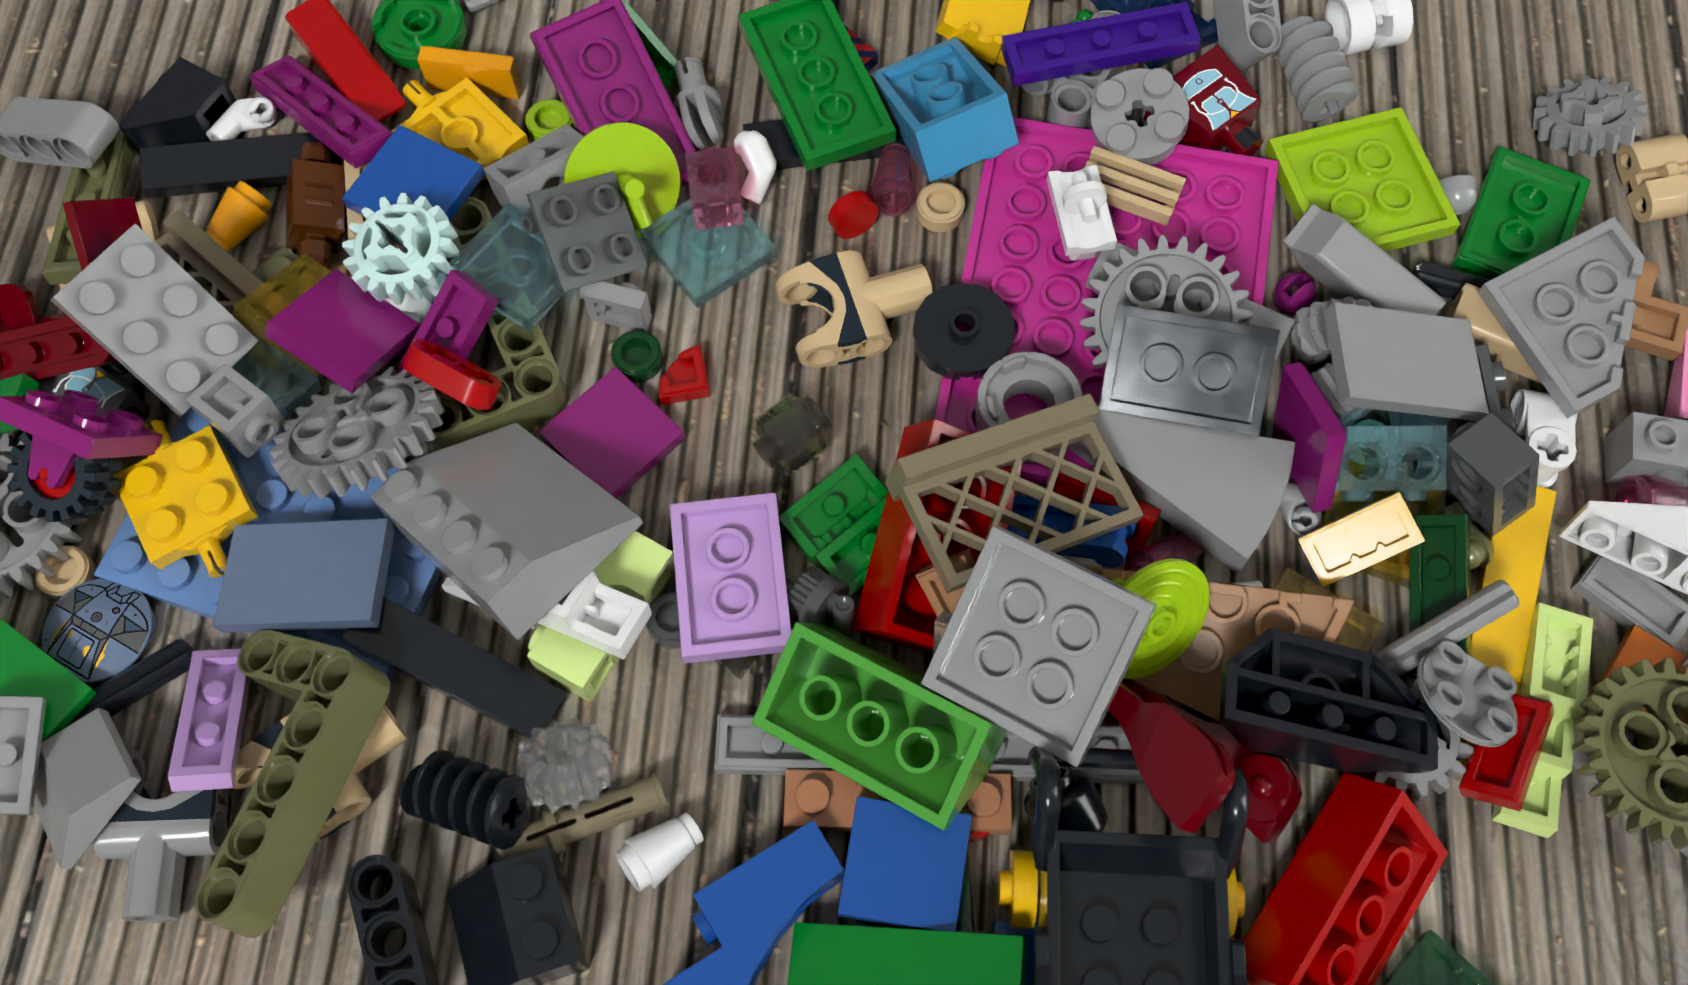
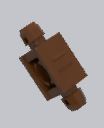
M312 141L304 144L301 149L300 159H292L286 182V248L299 249V260L304 270L321 273L328 267L331 253H337L340 234L344 233L345 230L344 201L342 199L344 196V165L331 164L330 152L326 145Z

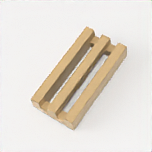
M1094 145L1085 167L1097 165L1102 181L1120 187L1117 189L1103 184L1107 193V205L1167 226L1186 178ZM1141 194L1166 204L1164 206L1153 201L1144 199L1142 197H1139L1137 195Z

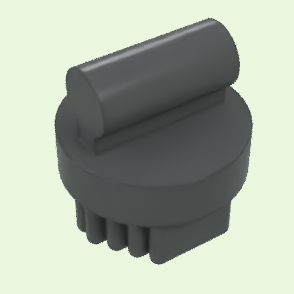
M817 567L804 572L798 578V582L794 584V589H791L790 595L787 596L789 614L797 619L798 622L823 623L848 637L853 633L854 601L847 596L849 585L833 574L828 575Z

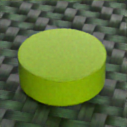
M556 99L539 101L526 114L525 122L533 142L566 124L575 129L563 102Z

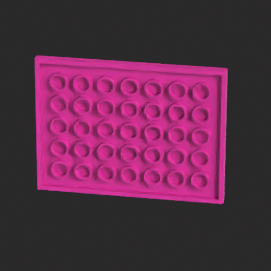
M1013 117L1019 144L1004 150L1002 154L995 158L985 159L961 283L980 285L996 293L1010 308L1015 323L1014 339L1010 354L1018 352L1044 353L1055 358L1056 361L1062 362L1078 379L1082 396L1091 394L1098 407L1106 366L1096 369L1092 366V361L1101 351L1100 349L1085 350L1083 342L1095 335V332L1081 329L1080 320L1095 316V313L1089 312L1082 307V301L1086 298H1098L1099 296L1093 290L1085 287L1088 275L1099 255L1096 258L1076 261L1070 260L1069 256H1065L1047 184V175L1050 171L1074 172L1083 169L1090 158L1094 145L1097 146L1093 138L1092 130ZM1177 144L1175 151L1168 158L1150 165L1186 178L1168 225L1165 226L1108 205L1117 242L1138 251V240L1143 238L1151 251L1157 249L1160 235H1165L1169 249H1176L1182 236H1185L1188 241L1187 251L1195 253L1203 243L1208 244L1205 257L1207 261L1211 262L1221 255L1226 257L1220 271L1223 275L1239 271V279L1231 287L1232 291L1248 290L1249 296L1247 299L1263 306L1279 161ZM1101 180L1103 184L1109 185L1117 189L1120 188L1119 186ZM1141 194L1137 195L1139 197H1142L1144 199L1153 201L1164 206L1166 204ZM958 324L956 326L957 329L964 332L973 329L967 324ZM973 376L969 378L960 377V380L942 377L934 419L970 433L978 432L975 421V403L979 385L983 378L973 380ZM1028 393L1016 394L1007 399L1003 404L1004 410L1011 420L1049 408L1044 400ZM1067 447L1063 459L1091 471L1092 465ZM1023 463L1020 478L1030 482L1046 484L1051 468L1040 463Z

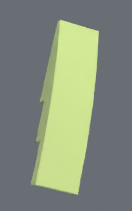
M1540 602L1535 606L1519 695L1552 703L1554 715L1521 812L1494 805L1492 821L1545 838H1549L1558 831L1562 779L1572 772L1574 751L1572 750V745H1574L1575 741L1573 722L1579 720L1586 713L1579 705L1583 700L1587 699L1593 632L1592 618Z

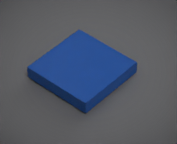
M399 125L342 199L348 209L363 216L361 210L365 207L371 209L374 213L380 210V198L384 196L391 205L397 204L400 193H406L413 204L420 196H424L432 207L438 205L450 222L484 177L485 173L481 164Z
M857 796L838 916L917 930L956 932L972 815L959 813L949 828L943 831L893 802Z

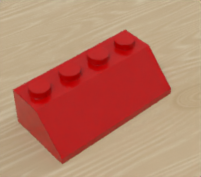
M936 419L904 427L896 461L899 458L972 433ZM1023 462L1020 463V466H1019V469H1018V472H1017V475H1016V476H1018V477H1020L1021 470H1022V466H1023ZM1011 466L1003 468L1002 470L1009 472ZM980 476L972 480L968 493L997 505L1004 485ZM960 483V484L955 485V486H953V487L958 488V489L961 490V487H962V484H963V483ZM1011 489L1005 509L1011 512L1016 495V490ZM889 491L886 496L852 631L898 646L935 653L945 631L915 576L921 568L932 564L902 500L894 502ZM935 493L920 498L928 515L946 523L949 522L956 502ZM963 506L956 527L985 539L992 518ZM1000 521L998 526L1007 530L1008 524ZM937 533L940 541H942L943 535ZM951 539L946 553L949 557L969 549L975 562H977L980 551Z
M1344 772L1333 792L1327 796L1323 809L1307 836L1297 846L1295 856L1277 886L1270 891L1267 902L1249 933L1242 938L1245 943L1246 976L1249 985H1375L1448 855V851L1404 790Z

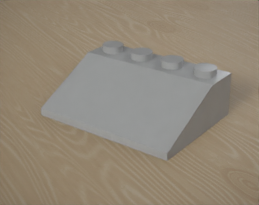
M518 423L415 458L406 464L407 467L405 469H400L391 475L380 488L369 496L411 544L517 640L643 524V521L636 513Z

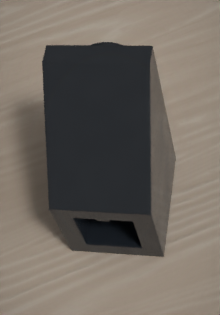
M179 57L159 77L158 81L145 96L128 111L126 117L118 125L138 154H140V148L210 142L211 140L206 135V132L237 100L224 79Z

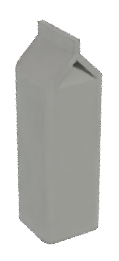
M1314 203L1282 241L1290 249L1297 264L1341 299L1350 296L1354 300H1368L1372 306L1377 308L1437 315L1446 303V300L1344 218L1321 210Z

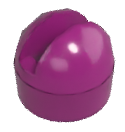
M1292 271L1285 274L1277 282L1272 293L1274 305L1281 312L1288 315H1296V312L1301 308L1311 306L1316 293L1315 283L1304 272ZM1293 286L1299 287L1291 297L1286 293Z

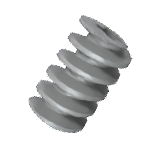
M1311 16L1292 18L1281 25L1282 42L1276 50L1280 65L1283 67L1286 80L1290 82V89L1292 95L1296 97L1297 107L1302 112L1303 121L1314 123L1331 118L1353 102L1359 94L1358 85L1351 82L1353 78L1352 71L1345 66L1346 57L1342 52L1338 51L1340 48L1339 41L1332 36V25L1327 21L1315 22V19Z

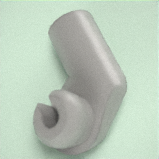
M1288 482L1279 507L1288 526L1299 535H1305L1318 529L1322 524L1321 512L1312 513L1297 485Z

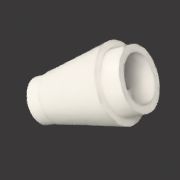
M685 812L677 818H672L624 839L625 846L615 852V857L630 883L637 891L641 892L649 885L656 888L698 844L704 841V837L693 818Z

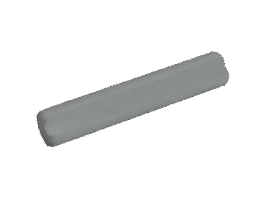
M1503 579L1497 580L1376 652L1374 655L1400 677L1417 667L1421 658L1441 642L1451 641L1456 644L1514 610L1520 604L1519 598Z

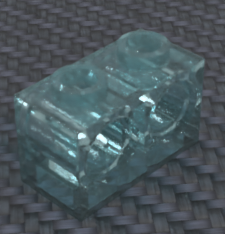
M1447 425L1343 426L1347 436L1335 491H1340V501H1374V491H1393V493L1399 491L1404 501L1427 500V490H1447ZM1358 449L1365 457L1366 466L1361 475L1354 477L1349 470L1348 461L1350 455ZM1411 449L1418 458V467L1414 474L1408 477L1403 471L1402 459L1405 453Z

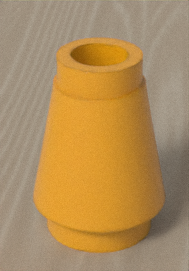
M240 180L234 188L228 187L206 227L205 233L229 253L232 248L234 249L270 218L267 213L273 207V204L254 188Z

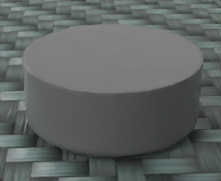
M667 592L659 595L649 604L652 615L647 621L646 626L651 638L658 645L669 649L681 648L677 592Z

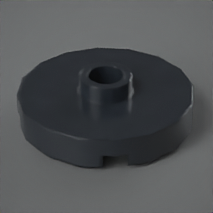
M957 283L943 286L928 295L916 311L913 327L914 345L917 355L930 370L947 379L960 380V377L969 378L974 376L973 380L983 378L991 365L1010 354L1014 339L1015 323L1010 308L996 293L980 285ZM958 324H967L973 329L964 332L957 329L956 326Z

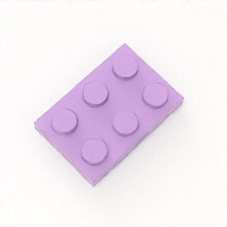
M776 493L669 504L681 653L684 664L782 653L791 634Z

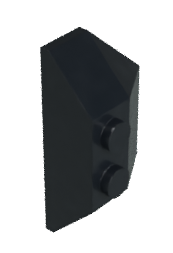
M1270 627L1222 664L1219 721L1246 749L1343 772H1416L1438 769L1437 716L1425 701L1419 702L1408 686L1371 652Z

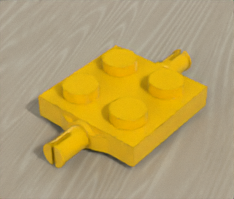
M467 77L448 91L435 94L434 96L422 87L417 80L410 81L412 88L408 83L403 88V95L417 108L412 116L400 125L481 164L483 168L529 144L526 133ZM485 174L484 177L481 179V181H484V180L487 179L486 174Z
M150 421L153 429L147 423L144 427L163 435L155 454L148 455L144 460L113 475V478L122 479L121 489L117 490L147 557L152 565L161 570L185 556L200 554L208 570L209 577H222L221 570L225 572L227 557L221 547V542L234 531L235 525H245L258 518L255 508L219 434L210 425L178 442H172L164 421Z

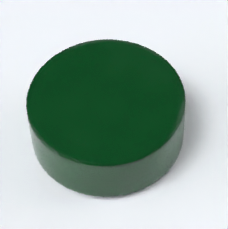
M642 330L626 332L618 337L612 346L611 358L614 367L616 366L633 383L646 382L654 378L662 368L663 354L660 343L649 332Z

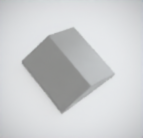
M100 708L95 709L41 743L34 806L60 868L69 870L73 868L141 781V777L109 712Z

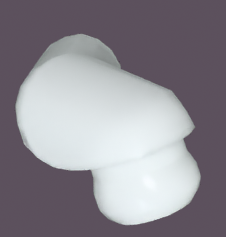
M262 96L237 100L206 132V135L211 141L235 139L241 132L266 129L277 118L275 104L267 97Z
M753 130L742 131L734 140V149L737 154H740L748 174L739 195L760 205L776 170L777 161L767 139L762 134Z

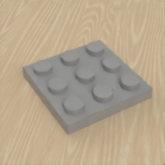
M993 526L921 684L1078 767L1085 759L1158 604L1000 526Z

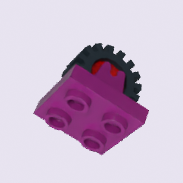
M28 390L26 396H0V421L25 431L19 437L24 445H13L10 452L11 455L19 458L18 463H8L7 473H17L18 477L17 481L9 482L11 492L22 491L23 495L16 500L21 507L32 506L29 514L35 518L45 517V521L48 522L90 518V516L99 515L104 512L103 505H111L117 498L109 490L121 489L122 479L113 478V471L123 470L122 461H112L111 458L153 455L157 447H159L163 435L142 426L144 419L140 416L122 410L108 411L97 406L98 398L81 391L65 390L63 395L55 396L43 391Z

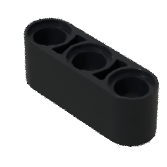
M378 854L359 860L350 871L347 886L369 985H440L415 883L410 872L389 857ZM391 872L393 884L390 891L384 897L373 900L371 897L373 881L377 876ZM404 927L406 931L404 948L395 956L387 957L384 952V942L387 935L396 928Z

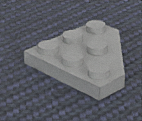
M1615 217L1484 283L1478 291L1480 297L1567 419L1612 396L1621 387L1624 369L1620 367L1624 346L1630 339L1636 303L1633 302L1637 280L1642 276L1645 257Z

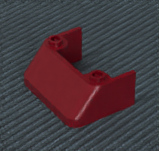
M134 197L62 203L82 271L135 223L142 229ZM20 283L0 285V380L20 374H26L34 380H39L117 361L65 313L42 318L36 298L26 286Z

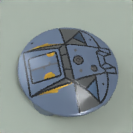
M102 578L90 580L69 590L52 607L43 627V650L81 681L103 684L131 667L139 659L158 627V618L151 610L150 604L142 592Z

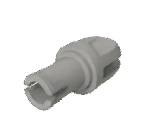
M686 57L684 59L688 73L685 74L681 60L674 65V74L680 90L675 98L674 107L680 120L684 123L687 134L697 149L704 150L709 148L706 132L715 145L721 142L724 137L719 117L722 104L719 93L706 83L702 62L695 57Z

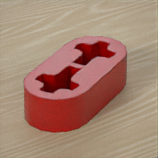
M413 339L402 362V367L413 376L457 401L476 409L490 410L502 387V382L490 372L447 348L428 340Z

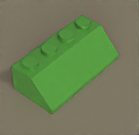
M806 622L795 623L751 723L943 831L949 828L988 774L1007 732L1001 726L922 685L921 682L924 676L823 623Z

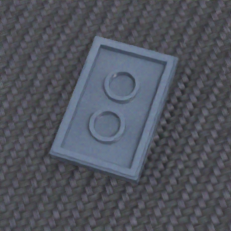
M388 518L235 525L213 626L222 633L258 632L261 630L290 631L379 627L395 525Z

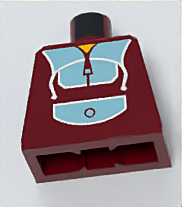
M1218 45L1172 76L1173 80L1183 89L1189 104L1188 128L1178 144L1216 151L1227 147L1234 154L1253 156L1263 143V139L1250 127L1261 104L1260 98ZM1146 111L1143 120L1146 123L1147 117L1152 115L1149 111Z

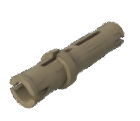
M657 773L558 812H555L553 807L542 811V818L526 823L521 837L513 847L506 850L496 848L500 860L548 845L556 854L567 851V844L608 828H613L659 808L668 807Z

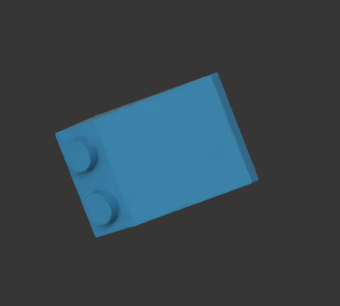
M953 37L870 73L872 81L911 156L929 182L951 177L964 167L983 159L995 158L1002 154L1004 150L1019 144L1007 93L957 37Z

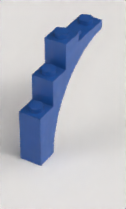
M814 820L693 894L700 910L691 915L708 946L719 940L722 947L662 985L755 984L779 940L810 905L844 878L842 865Z

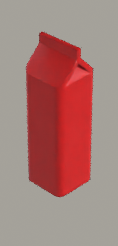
M308 0L286 14L285 18L297 41L334 89L378 122L408 106L388 74L330 0Z

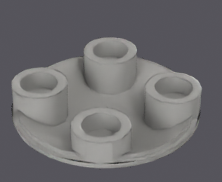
M1451 641L1441 642L1421 658L1417 667V679L1421 693L1433 713L1451 731L1471 743L1484 747L1502 746L1517 734V712L1512 696L1517 692V685L1507 671L1497 666L1488 668L1476 658L1466 654L1461 647Z

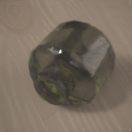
M788 395L758 416L755 421V431L759 439L753 443V446L762 460L771 469L779 464L789 472H797L828 448L829 436L827 433L832 430V426L824 412L813 399L807 396L802 400L797 396Z

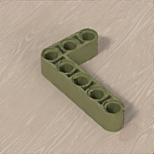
M468 197L451 219L450 223L458 235L452 241L459 249V257L466 274L499 299L487 323L506 365L504 368L491 372L502 382V387L494 403L503 404L497 410L487 413L483 412L484 410L467 406L443 392L439 393L440 402L445 411L439 416L443 423H454L443 432L438 433L435 432L437 428L432 429L436 438L426 442L431 452L514 423H518L524 429H528L556 417L564 410L568 400L567 391L558 366L490 212L484 202L475 197ZM495 265L490 269L482 270L486 266ZM505 304H513L507 309L498 310L499 307ZM521 344H531L525 350L514 351ZM551 384L543 392H531L538 385Z
M261 630L248 638L239 652L237 666L244 675L277 694L297 702L202 881L195 900L197 915L202 920L247 938H256L263 935L278 918L390 692V681L387 675L349 651L273 630Z

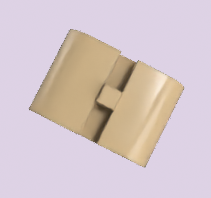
M1677 133L1634 141L1632 146L1620 145L1616 153V166L1622 185H1631L1632 192L1627 195V199L1635 219L1638 222L1647 223L1688 215L1687 137ZM1629 157H1631L1630 167L1627 165ZM1644 201H1646V211L1642 208Z

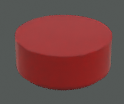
M853 191L843 195L833 204L828 214V222L840 238L851 239L863 234L874 224L879 210L868 193Z

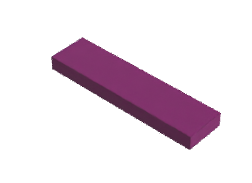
M290 55L249 75L257 92L270 99L276 107L355 169L371 161L393 133Z

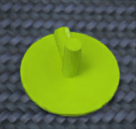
M628 122L605 124L593 129L582 137L568 157L563 183L567 184L614 172L638 239L660 228L673 212L680 192L679 167L673 152L666 142L648 128Z
M1177 558L1153 562L1135 572L1126 581L1121 578L1111 580L1158 604L1123 677L1124 679L1146 677L1170 665L1189 647L1204 623L1210 600L1208 581L1204 573L1193 563Z

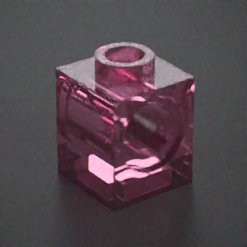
M734 147L722 149L705 148L698 152L685 153L695 229L701 230L744 224ZM714 183H718V184H719V185H717V186H708V185L714 184Z

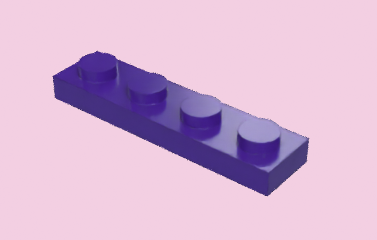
M1187 2L1004 35L1002 36L1001 50L1013 86H1019L1194 53L1198 51L1201 38Z

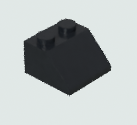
M549 845L492 863L447 891L468 985H542L588 969L561 859Z

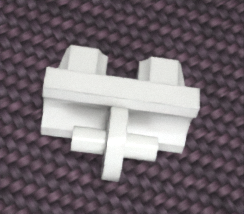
M1097 165L1087 166L1074 172H1048L1047 184L1065 256H1069L1070 260L1076 261L1096 258L1099 255V251L1115 249L1117 239L1106 201V189L1101 182Z

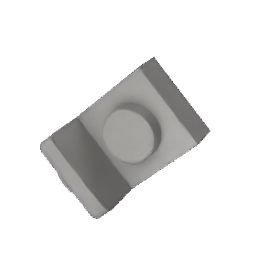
M614 278L580 288V298L585 301L590 320L630 330L647 332L652 319L647 292L641 291L638 287L625 282L614 284Z
M226 363L185 399L197 414L227 436L238 451L247 458L251 457L262 446L270 443L277 432L283 427L281 424L285 421L267 394Z

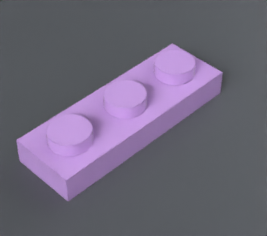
M241 649L192 652L168 772L171 792L234 788L251 678L241 673L237 666L238 655Z

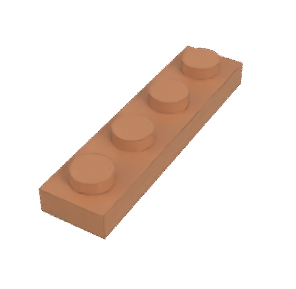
M785 770L784 830L796 831L814 820L820 831L851 832L857 796L883 801L889 800L835 770ZM988 773L962 808L960 813L972 815L970 832H990L989 834L997 835L1011 834V774Z

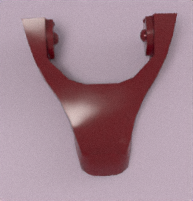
M1123 678L1108 710L1122 727L1129 741L1138 770L1153 799L1179 830L1196 833L1211 812L1218 810L1232 789L1235 780V764L1243 771L1248 784L1249 814L1246 827L1262 843L1275 844L1290 821L1302 797L1300 780L1290 763L1280 756L1244 748L1222 723L1209 722L1183 709L1140 682Z

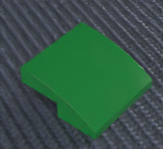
M856 453L779 516V525L815 567L828 575L833 574L849 585L847 596L850 597L864 585L888 491Z

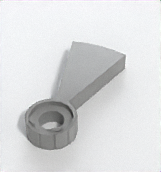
M1018 352L1005 356L1002 360H998L988 368L980 382L975 403L976 427L978 431L1011 421L1004 410L1003 404L1007 399L1016 394L1028 393L1036 395L1044 400L1048 407L1081 397L1082 390L1078 379L1066 365L1044 353ZM1099 410L1100 413L1093 421L1134 497L1160 509V517L1235 573L1239 574L1267 533L1281 505L1291 473L1295 442ZM1084 440L1068 445L1070 450L1090 465H1093L1094 458ZM1057 450L1051 451L1049 453L1056 455ZM1029 459V460L1024 461L1023 463H1027V464H1028V463H1037V462H1035V461Z

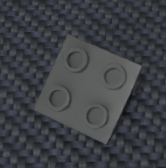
M614 172L526 194L531 207L527 210L526 214L521 216L522 228L526 234L533 233L537 237H542L562 293L648 267Z

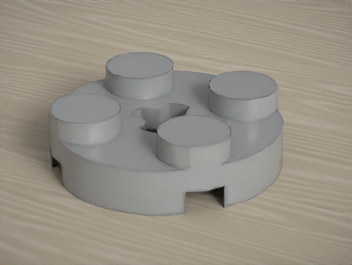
M1138 68L1127 70L1113 76L1110 80L1102 82L1097 88L1096 97L1091 107V130L1093 138L1100 148L1148 165H1153L1168 158L1175 151L1176 145L1182 140L1188 128L1189 104L1181 86L1173 80L1171 73L1165 69L1154 68L1151 70ZM1137 108H1143L1144 111H1149L1152 114L1147 117V125L1138 127L1135 120L1127 121L1126 116L1131 115L1132 111Z

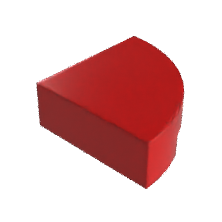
M701 345L682 351L678 355V359L662 375L658 390L661 406L711 397Z

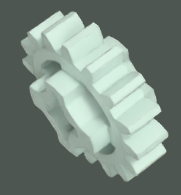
M400 193L397 204L391 205L384 196L380 198V210L374 213L371 209L365 207L361 210L366 218L363 224L350 223L348 226L356 237L355 239L344 241L342 247L350 255V257L343 261L344 266L353 275L352 279L364 292L369 291L379 302L388 295L396 305H401L405 293H411L417 301H420L423 298V287L428 285L434 290L440 289L441 286L436 279L438 274H449L450 270H453L446 259L459 255V249L452 241L458 237L457 232L443 210L438 205L432 207L424 196H420L413 204L406 193ZM398 244L403 250L407 249L408 252L403 253L399 247L395 248L394 246Z

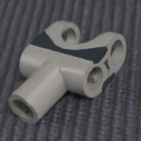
M128 751L141 777V781L94 839V850L100 859L130 858L122 915L123 920L145 923L173 922L179 920L186 856L217 855L229 832L231 788L174 792L164 798L153 799L149 790V781H145V762L139 751Z

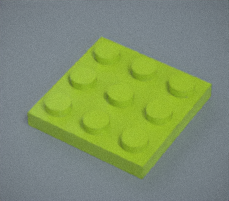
M1402 107L1268 140L1264 151L1268 159L1279 161L1277 179L1297 222L1314 203L1321 210L1344 218L1385 252L1454 235L1460 226V222Z

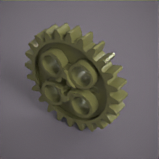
M1665 658L1653 666L1647 659H1642L1632 665L1630 669L1625 665L1609 674L1610 679L1606 677L1592 687L1595 695L1583 700L1579 705L1590 716H1584L1573 722V727L1587 735L1588 738L1572 745V750L1580 754L1589 755L1590 762L1577 769L1580 775L1596 776L1599 783L1588 792L1590 797H1599L1607 794L1612 800L1605 812L1607 817L1624 812L1628 815L1626 822V831L1631 834L1648 826V837L1651 844L1655 845L1668 840L1670 837L1675 849H1682L1688 847V664L1676 671L1671 658ZM1673 706L1682 712L1685 723L1676 717ZM1625 729L1631 731L1636 737L1639 749L1627 740ZM1660 780L1671 788L1674 801L1668 799L1660 787Z

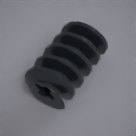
M443 749L434 751L422 764L412 769L405 778L399 793L401 807L407 815L421 818V820L435 825L438 824L439 827L456 831L463 836L473 837L476 841L492 844L493 847L502 850L511 848L516 844L527 823L528 785L523 777L515 774L508 775L506 771L498 768L490 769L488 765L478 761L472 763L469 758L460 755L454 756L453 753Z

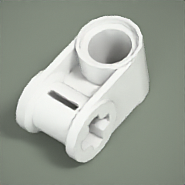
M1518 389L1510 403L1516 434L1540 454L1537 486L1549 489L1557 480L1558 472L1567 469L1575 460L1577 453L1575 438L1577 414L1567 419L1549 393Z

